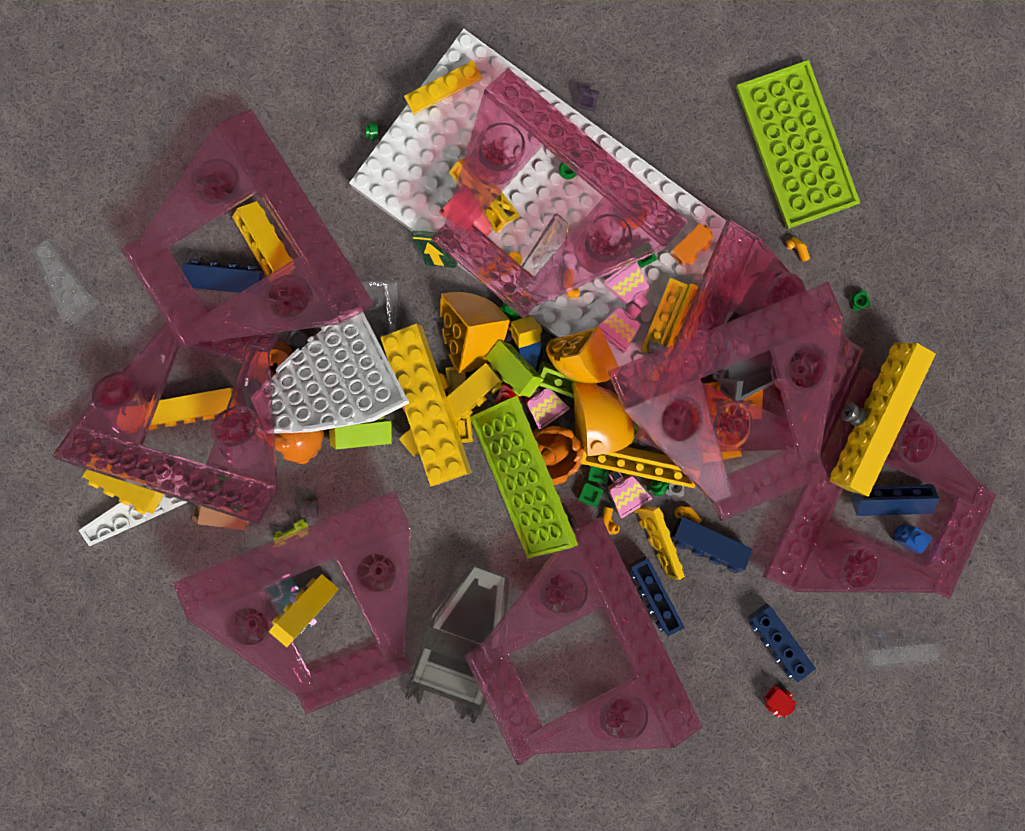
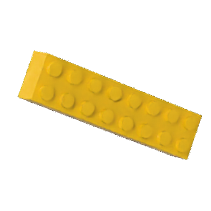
M414 324L380 337L388 362L409 401V404L405 405L404 409L430 486L439 485L472 473L423 327L419 324Z
M894 343L889 350L886 362L881 367L878 379L874 382L873 389L864 403L867 417L860 426H855L852 433L848 436V442L840 453V459L831 472L830 482L847 491L869 496L936 353L918 343Z

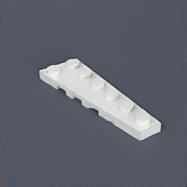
M174 466L148 484L165 493L154 514L146 512L143 515L135 511V506L132 504L127 506L120 502L81 528L79 532L87 544L92 546L198 498L178 466Z

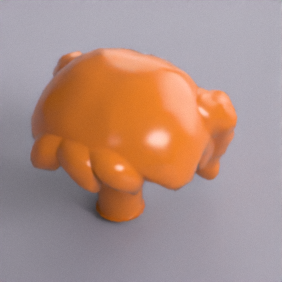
M550 426L541 430L535 428L532 433L545 460V465L553 480V484L565 483L568 476L577 472L581 465L584 450L580 440L574 436L570 429L564 427Z
M263 427L257 430L260 436L264 437L272 447L282 453L285 460L298 464H305L311 458H314L321 449L324 438V430L268 434Z

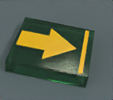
M412 232L411 237L426 265L456 267L458 264L443 233Z

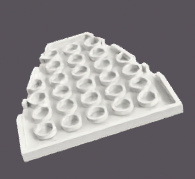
M361 307L325 323L321 327L322 330L315 337L311 336L307 340L308 343L302 349H297L275 370L277 373L270 381L266 380L261 390L257 391L251 398L268 434L314 432L372 422L409 404Z

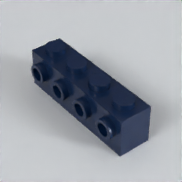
M189 259V262L182 264V287L259 295L264 290L263 269H258L256 265H246L245 268L239 267L237 263H227V266L220 265V262L208 261V264L201 263V260Z
M934 484L873 486L869 496L854 493L852 503L857 516L934 514L939 496Z
M684 517L677 520L671 535L674 546L680 549H689L697 557L704 556L712 564L724 565L728 571L733 573L746 569L753 550Z
M644 556L629 564L631 570L628 572L633 581H638L640 587L637 589L642 598H647L649 604L646 606L650 614H655L658 621L655 623L660 633L664 631L668 637L685 628L649 558Z
M766 603L748 616L751 620L749 625L755 633L759 631L762 635L761 642L766 648L770 647L774 652L771 654L778 664H783L785 667L783 672L789 679L793 678L798 683L816 670L813 663L770 605Z

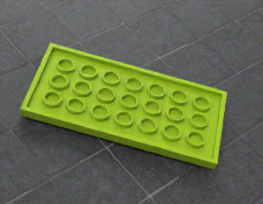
M809 60L736 86L786 229L860 204Z
M518 396L471 416V422L527 559L577 546L575 534L569 524L568 517L560 502V497L556 492L553 480L549 475L545 460L540 453L537 441L533 436Z

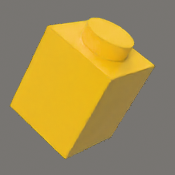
M533 315L511 322V337L519 348L540 342L542 326L535 320Z

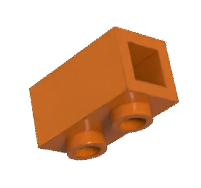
M700 223L669 254L682 267L686 264L690 266L698 259L696 254L700 250L705 252L712 245L710 242L714 238L712 230L707 225Z

